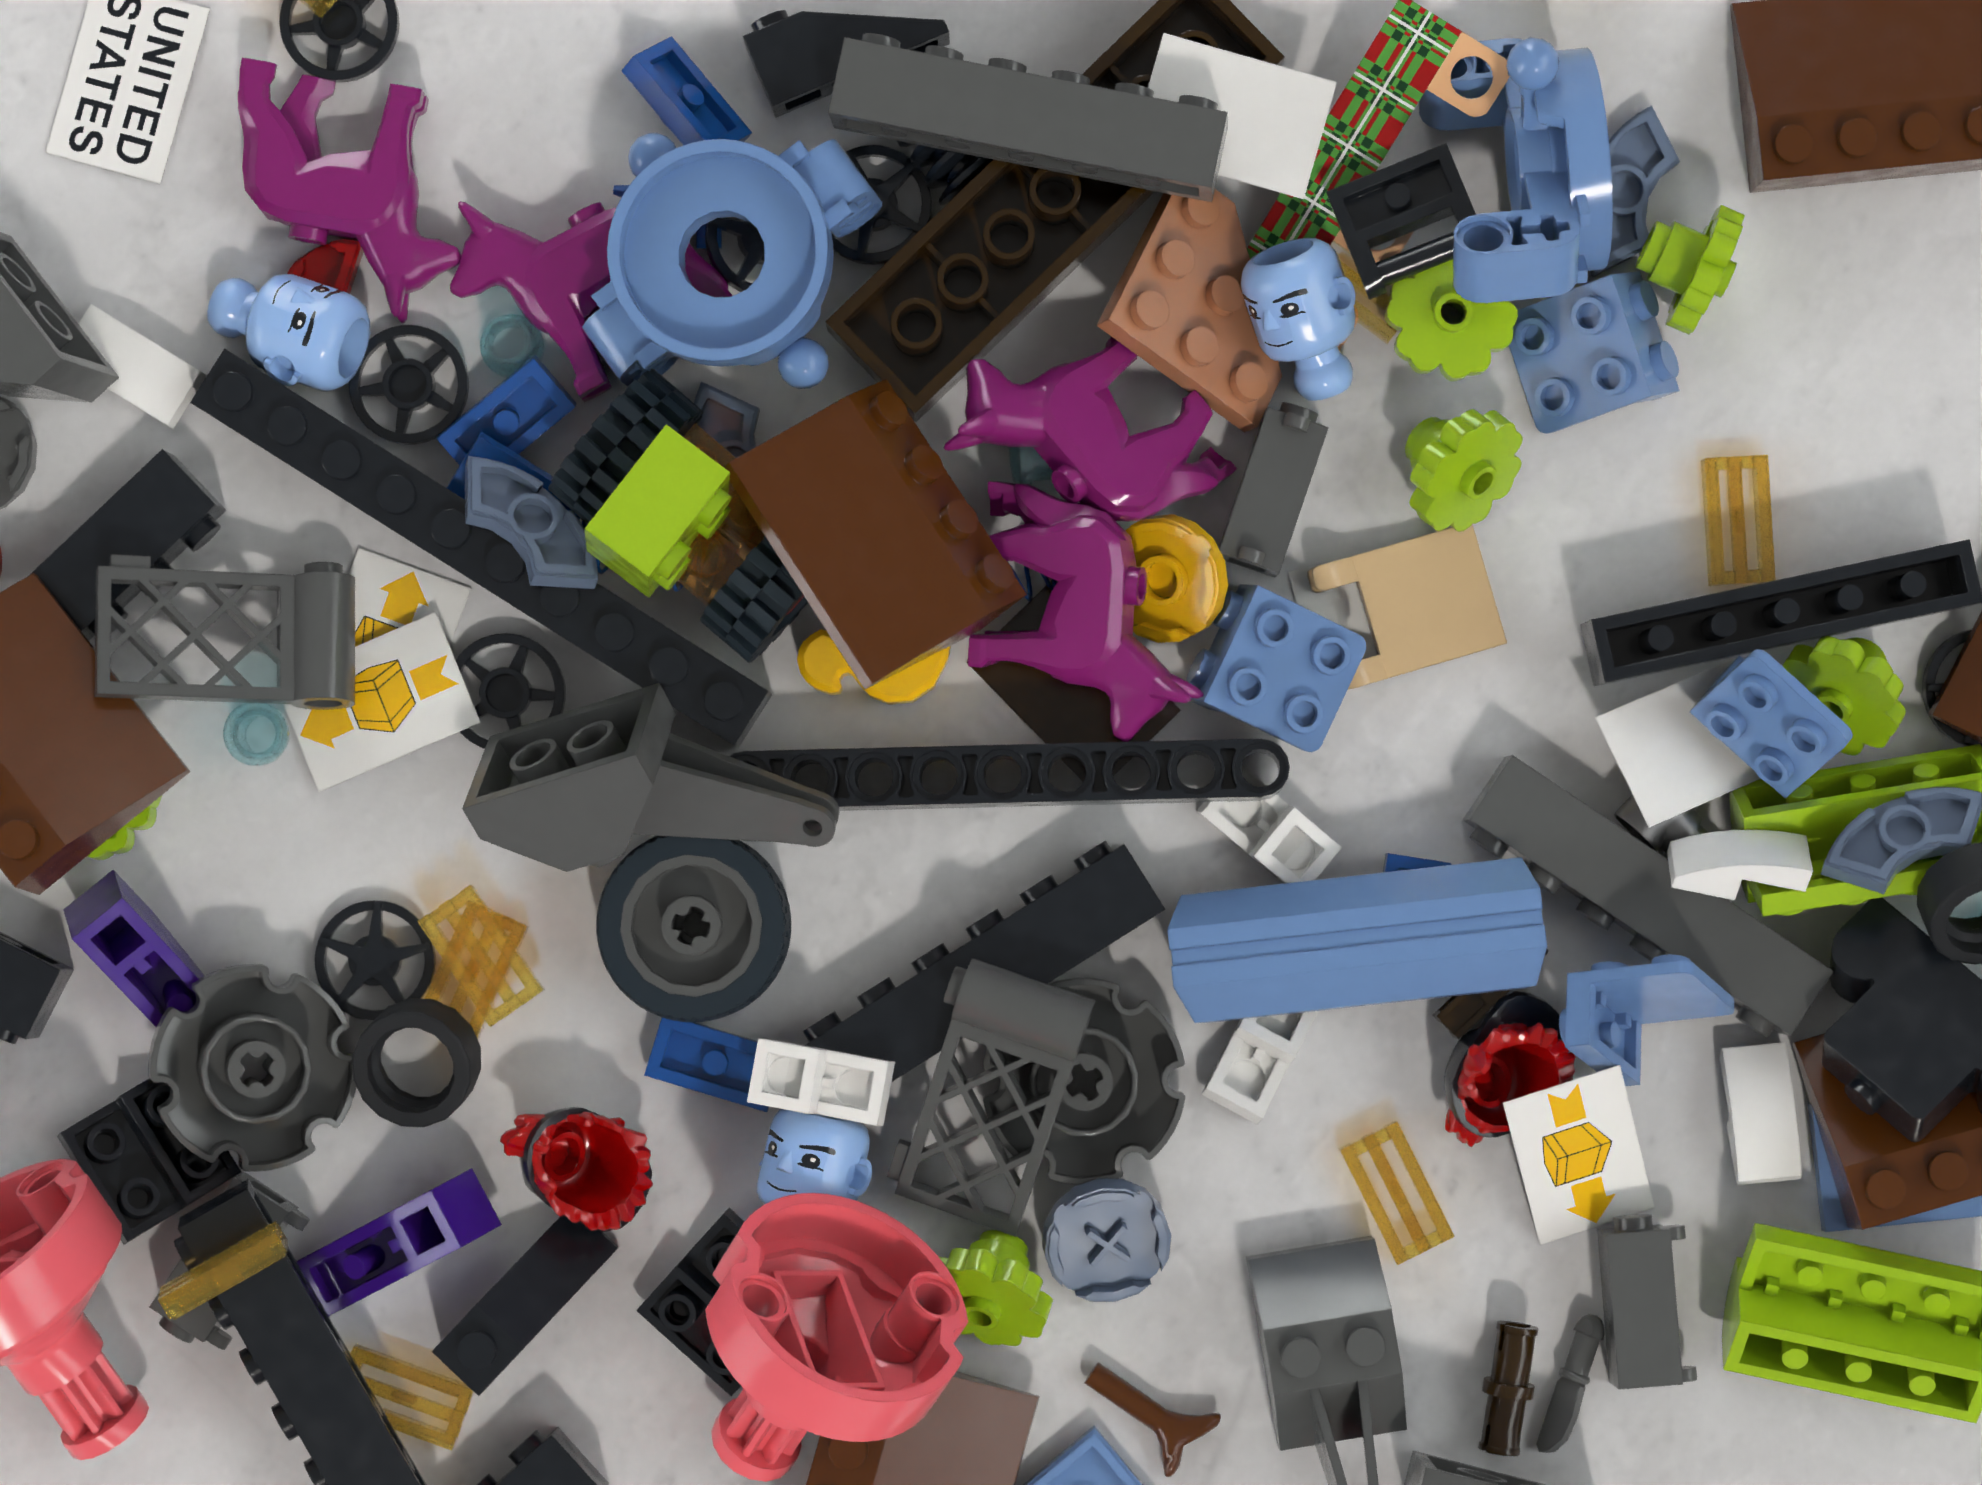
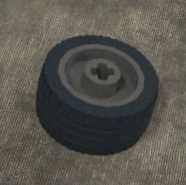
M656 836L628 853L607 880L597 910V942L601 958L612 980L639 1007L652 1014L673 1021H712L731 1015L750 1005L775 980L783 966L790 945V905L782 882L774 869L756 850L740 840ZM691 913L703 915L701 921L708 923V928L704 935L693 938L685 932L684 921L688 915H691Z

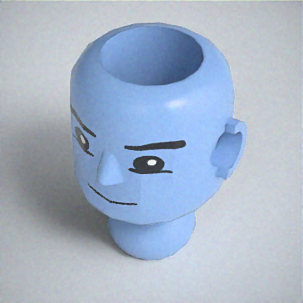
M1301 238L1277 244L1253 256L1243 268L1241 289L1262 351L1275 361L1295 362L1294 386L1297 392L1307 400H1323L1347 390L1352 382L1353 368L1349 359L1339 352L1338 345L1343 343L1354 330L1356 294L1352 282L1344 275L1335 249L1317 238Z
M294 274L273 276L261 287L259 292H257L254 285L241 278H230L221 281L213 291L208 305L207 318L213 330L228 338L246 336V347L251 360L257 367L265 370L271 378L282 385L292 386L299 383L323 391L340 388L347 384L357 373L368 348L370 319L365 305L345 291Z
M780 1109L775 1114L770 1125L763 1159L759 1164L761 1168L757 1182V1193L760 1200L766 1204L772 1200L793 1194L822 1193L842 1196L857 1201L858 1196L866 1191L872 1177V1165L867 1160L870 1139L865 1125L829 1116Z

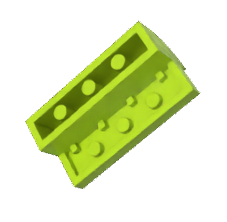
M1981 744L1821 769L1787 798L1782 797L1762 779L1729 792L1731 830H1770L1806 835L1813 867V873L1806 892L1742 879L1741 884L1747 902H1756L1763 917L1776 914L1790 916L1807 909L1839 904L1858 905L1870 899L1901 894L1917 895L1918 885L1925 873L1943 857L1942 855L1913 862L1895 875L1885 894L1821 875L1822 867L1836 838L1852 820L1868 808L1874 809L1883 803L1903 797L1907 791L1922 788L1954 787L1982 792ZM1982 810L1971 844L1982 842Z
M1754 1223L1743 1258L1736 1257L1728 1286L1722 1325L1723 1370L1977 1423L1982 1411V1271Z

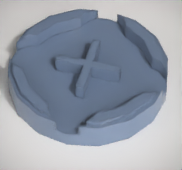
M1098 1178L1074 1186L1055 1202L1044 1222L1042 1247L1052 1277L1061 1286L1063 1283L1068 1289L1075 1291L1076 1296L1090 1302H1116L1139 1294L1151 1284L1150 1278L1158 1272L1159 1268H1161V1271L1163 1270L1169 1259L1172 1235L1161 1204L1146 1188L1125 1179Z

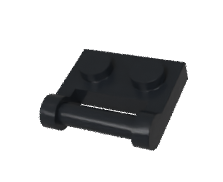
M1447 143L1326 192L1369 300L1386 294L1387 290L1385 287L1453 260L1454 231L1379 262H1375L1370 250L1371 248L1454 215L1457 224L1468 216L1476 215Z

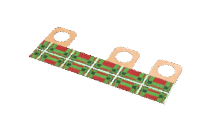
M1398 0L1327 116L1304 199L1280 193L1247 247L1250 259L1272 246L1301 238H1317L1329 245L1334 241L1349 250L1326 192L1376 172L1426 89L1471 117L1485 115L1510 77L1506 67L1507 59L1414 1ZM1469 56L1479 57L1486 61L1493 75L1489 90L1484 95L1472 99L1460 96L1451 84L1453 67L1459 60ZM1413 232L1396 238L1394 243L1388 248L1382 250L1370 249L1375 262L1401 253ZM1355 307V314H1356V317H1355V325H1356V324H1357V321H1358V311H1357V308ZM1345 341L1338 345L1339 351L1344 345Z

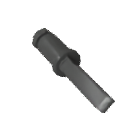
M1588 1314L1582 1317L1573 1329L1576 1333L1565 1366L1559 1370V1375L1562 1377L1556 1383L1536 1443L1539 1452H1556L1568 1441L1577 1421L1585 1392V1384L1590 1382L1588 1375L1599 1342L1604 1340L1605 1335L1603 1322L1597 1315Z

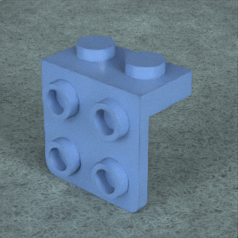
M1640 271L1610 274L1571 289L1565 294L1550 297L1518 310L1517 321L1513 326V339L1509 347L1535 426L1540 432L1545 434L1554 433L1625 406L1660 399L1680 391L1675 378L1679 373L1677 357L1671 345L1662 339L1655 318L1659 313L1657 297L1651 285L1643 280Z
M1240 584L1236 593L1229 591L1226 594L1223 609L1213 622L1215 626L1219 627V630L1209 651L1204 648L1201 649L1189 669L1187 682L1199 688L1204 694L1201 698H1191V701L1208 710L1224 712L1303 751H1317L1323 744L1366 651V641L1361 635L1259 585Z
M1760 649L1752 651L1745 659L1739 655L1690 710V713L1705 725L1713 736L1728 746L1764 782L1772 786L1784 798H1787L1845 748L1853 736L1847 724L1770 654Z
M1660 955L1654 957L1651 964L1628 966L1620 962H1599L1591 966V971L1567 973L1566 1008L1561 1011L1559 1017L1560 1035L1565 1048L1596 1072L1620 1065L1625 1086L1640 1085L1642 1024L1731 1015L1734 1013V998L1697 965L1691 962L1689 958L1681 955Z

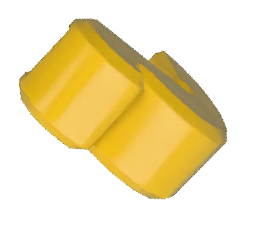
M820 629L803 641L798 649L797 661L801 675L811 687L831 696L839 695L843 691L841 681L843 677L848 675L853 676L855 681L862 687L826 630ZM951 646L864 691L871 698L888 705L915 702L935 688L948 663Z

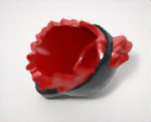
M1514 991L1500 998L1486 1015L1479 1028L1463 1035L1453 1049L1444 1076L1445 1095L1449 1105L1446 1114L1445 1130L1449 1133H1456L1457 1139L1462 1143H1467L1469 1147L1481 1142L1484 1137H1499L1510 1133L1503 1102L1573 1080L1576 1056L1572 1052L1568 1053L1569 1050L1565 1048V1044L1562 1041L1559 1029V1013L1544 999L1531 993Z
M580 1107L563 1108L547 1114H523L514 1119L516 1127L505 1131L500 1138V1142L504 1144V1153L507 1156L519 1157L523 1179L527 1188L551 1207L558 1216L565 1215L571 1222H580L591 1231L607 1232L618 1230L628 1222H631L641 1207L646 1204L647 1194L653 1186L651 1180L652 1170L649 1163L651 1150L645 1147L647 1137L643 1133L625 1128V1122L620 1117L607 1118Z

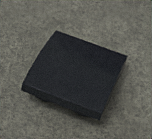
M150 1078L120 1095L115 1101L62 1131L57 1136L70 1159L77 1161L122 1223L121 1241L123 1245L241 1173L228 1150L222 1152L214 1163H210L192 1153L178 1141L167 1128L157 1111L158 1106L165 1103L169 1098L170 1088L168 1084L153 1082Z
M728 1208L636 1311L725 1392L732 1396L741 1385L726 1368L714 1346L705 1309L720 1287V1284L712 1274L745 1222L732 1209Z

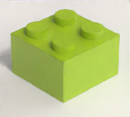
M666 424L584 528L587 552L648 598H650L659 585L669 591L691 562L688 555L692 550L689 547L699 534L708 540L731 511V508L727 506L732 499V496L728 494L730 472Z

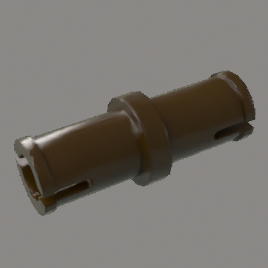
M1497 1321L1496 1328L1498 1330L1491 1376H1486L1483 1380L1482 1391L1488 1394L1482 1437L1478 1448L1496 1455L1519 1456L1526 1401L1532 1400L1535 1386L1529 1383L1538 1327L1520 1322Z

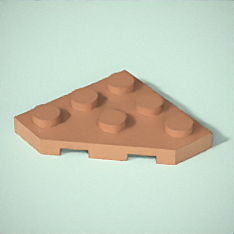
M1216 189L1212 202L1163 193L1096 326L1190 393L1196 390L1212 410L1245 433L1258 427L1282 378L1279 362L1270 359L1259 346L1242 294V271L1250 257L1235 203Z

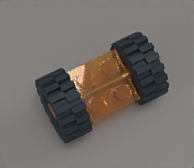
M655 369L644 372L638 381L635 379L622 395L619 394L610 403L606 412L603 415L600 414L591 424V429L586 435H582L574 445L575 449L561 463L560 466L562 468L554 474L548 490L588 524L666 424L722 467L736 457L697 425L702 419L703 411ZM729 481L728 494L732 496V499L727 506L731 508V511L708 540L699 534L689 546L692 548L688 555L691 562L678 582L707 606L700 618V622L750 663L758 655L760 656L771 642H774L782 634L784 629L795 620L800 611L809 603Z

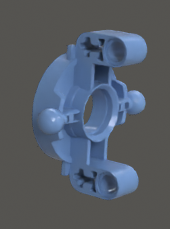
M1530 37L1525 40L1504 38L1478 41L1507 59L1506 67L1510 76L1490 110L1483 116L1471 117L1427 89L1419 101V115L1422 121L1432 128L1438 130H1462L1502 126L1505 136L1506 175L1512 211L1476 214L1466 217L1454 228L1453 287L1462 298L1475 303L1545 298L1565 294L1573 289L1576 283H1587L1588 271L1605 269L1608 265L1611 251L1613 202L1610 146L1603 92L1595 59L1589 48L1555 50L1551 43L1539 38ZM1465 57L1459 60L1452 69L1451 84L1454 90L1462 97L1478 98L1484 95L1492 84V70L1488 63L1479 57Z
M648 133L638 137L630 147L628 154L629 167L636 178L626 189L616 207L608 235L607 258L611 281L591 296L600 309L592 314L582 326L583 331L617 378L623 384L629 386L635 379L638 381L640 376L647 370L655 369L659 374L663 375L676 363L678 357L697 364L722 367L742 364L756 366L779 356L778 370L782 379L787 384L798 389H809L818 385L826 376L829 368L828 355L824 347L817 341L804 337L819 320L821 304L829 288L834 259L831 231L836 237L840 238L863 226L881 209L883 203L835 139L828 140L809 152L799 140L777 156L762 147L737 140H703L676 148L674 142L667 136L659 133ZM736 217L750 222L758 229L764 242L765 261L759 277L748 289L732 297H712L698 292L692 286L685 271V252L691 237L702 225L716 218Z

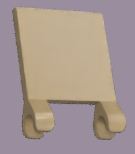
M1473 524L1461 532L1451 527L1311 568L1307 572L1310 587L1315 593L1357 582L1378 655L1361 660L1348 690L1507 644Z

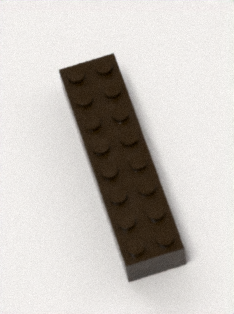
M1158 0L1082 75L1090 79V85L1115 90L1117 83H1132L1148 88L1163 33L1282 66L1285 56L1230 0ZM992 160L825 321L827 330L877 383L885 379L888 380L895 393L905 403L912 419L917 422L966 375V368L971 360L984 358L1156 191Z

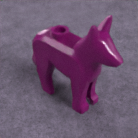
M242 58L237 94L238 112L244 136L242 171L246 193L267 219L290 227L288 234L290 239L316 245H326L328 235L358 240L368 262L384 286L391 313L401 323H405L408 316L410 293L423 289L438 275L458 266L461 260V254L457 247L440 239L425 238L417 230L416 218L419 187L418 178L413 169L412 142L418 117L427 112L428 97L424 96L425 93L422 89L390 84L383 116L372 149L333 153L322 157L316 117L321 103L334 95L336 82L302 74L298 84L279 110L271 101L270 84L275 79L277 65L272 62Z
M458 202V208L468 222L472 232L464 243L459 267L450 283V292L460 298H466L481 294L491 287L501 286L505 288L513 297L524 317L536 329L548 334L565 352L576 374L573 385L583 402H587L610 390L612 386L596 348L583 331L582 326L592 314L600 309L591 296L611 281L608 268L607 245L611 221L616 208L605 210L601 202L591 204L568 218L571 226L569 230L543 243L517 229L492 221L466 202ZM689 243L685 252V271L692 286L698 292L712 297H732L728 290L729 286L723 276L697 254Z
M1110 337L1106 342L1105 349L1075 362L1052 367L1032 381L1021 385L1008 380L999 369L985 359L971 360L966 368L968 390L965 406L966 422L959 426V433L947 441L943 447L947 451L960 450L982 443L1009 447H1033L1053 470L1051 480L1062 498L1071 503L1079 501L1081 504L1093 506L1108 512L1115 521L1127 522L1130 520L1138 521L1155 515L1179 500L1205 494L1213 490L1219 483L1223 482L1237 470L1231 461L1224 459L1212 447L1199 456L1198 461L1192 464L1186 462L1213 415L1209 405L1196 390L1191 391L1182 398L1180 415L1172 424L1129 436L1126 422L1108 386L1137 359L1138 355L1113 337Z
M988 481L990 516L1003 517L1013 514L1020 516L1025 523L989 536L1006 561H1015L1058 582L1050 593L1039 629L985 630L984 634L970 635L968 666L982 668L996 664L999 661L1017 662L1044 671L1053 678L1065 683L1098 688L1106 692L1110 699V721L1113 735L1122 742L1131 741L1147 721L1165 708L1168 701L1188 703L1191 701V698L1203 697L1204 694L1199 688L1171 674L1159 659L1133 636L1134 605L1141 606L1144 602L1147 575L1144 567H1136L1131 536L1108 512L1090 505L1071 503L1058 499L1032 485Z

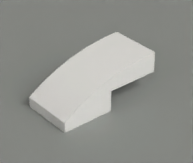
M90 304L79 325L119 376L107 389L174 429L207 375Z
M1243 765L1241 766L1243 777L1248 783L1256 787L1266 786ZM1277 794L1270 799L1261 801L1204 802L1196 811L1284 884L1316 880L1342 848L1300 811L1287 804Z
M1727 830L1709 832L1670 841L1667 850L1672 888L1735 900L1742 879L1806 892L1813 873L1807 836L1783 831Z
M1318 1011L1240 1019L1201 1095L1258 1125L1263 1119L1290 1063L1296 1058Z
M758 1038L747 1102L805 1114H818L875 1126H884L895 1062Z
M1786 1042L1722 1048L1719 1059L1729 1111V1120L1726 1126L1737 1186L1801 1179L1802 1165L1799 1131Z

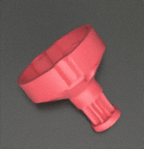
M57 1159L36 1163L0 1177V1366H7L27 1394L40 1397L63 1429L60 1435L61 1441L70 1455L78 1460H86L102 1455L125 1441L144 1421L149 1406L138 1388L129 1384L125 1385L101 1351L103 1347L102 1337L83 1312L104 1274L108 1262L119 1245L122 1235V1223L77 1161Z
M822 1193L793 1194L772 1200L754 1211L742 1224L716 1266L712 1275L718 1281L720 1287L705 1309L707 1325L714 1346L726 1368L743 1387L738 1398L732 1399L726 1404L716 1417L711 1430L713 1446L720 1459L734 1472L750 1480L767 1482L781 1478L791 1469L798 1459L802 1447L801 1440L807 1431L835 1440L869 1442L894 1437L904 1433L920 1422L932 1408L961 1365L964 1357L955 1347L954 1343L968 1324L966 1307L960 1290L938 1255L917 1234L898 1220L872 1206L842 1196Z

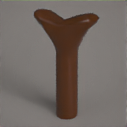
M1099 1362L1094 1366L1084 1384L1154 1431L1161 1446L1166 1477H1171L1179 1468L1183 1447L1217 1427L1221 1419L1219 1413L1199 1416L1169 1411Z

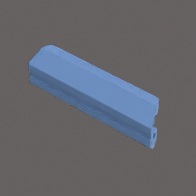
M1522 857L1181 895L1167 928L1169 950H1171L1173 987L1194 1023H1212L1525 989L1537 986L1547 949L1546 931L1542 918L1541 889Z

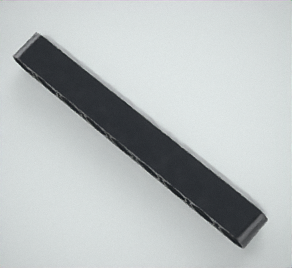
M1265 739L742 751L730 755L732 758L757 766L760 769L795 782L798 771L805 765H822L827 770L829 777L828 786L824 793L835 799L840 811L1261 801L1270 799L1281 791L1288 779L1290 769L1288 756L1281 746ZM1255 753L1267 754L1273 758L1278 768L1276 780L1265 787H1256L1248 783L1243 777L1241 770L1245 758ZM1194 754L1207 758L1214 769L1212 781L1205 787L1198 789L1189 788L1184 785L1177 774V766L1181 760ZM1128 756L1139 757L1148 765L1150 778L1140 789L1126 790L1115 782L1113 769L1122 758ZM1067 757L1081 762L1086 770L1085 780L1082 785L1076 790L1069 792L1056 789L1049 781V772L1052 765L1059 759ZM996 760H1012L1021 769V781L1011 792L997 793L986 785V771ZM935 761L949 762L957 771V780L954 787L949 792L941 795L931 794L926 791L921 780L925 768ZM874 762L886 764L891 768L893 774L892 785L888 791L879 796H868L862 793L858 784L861 770L866 765Z

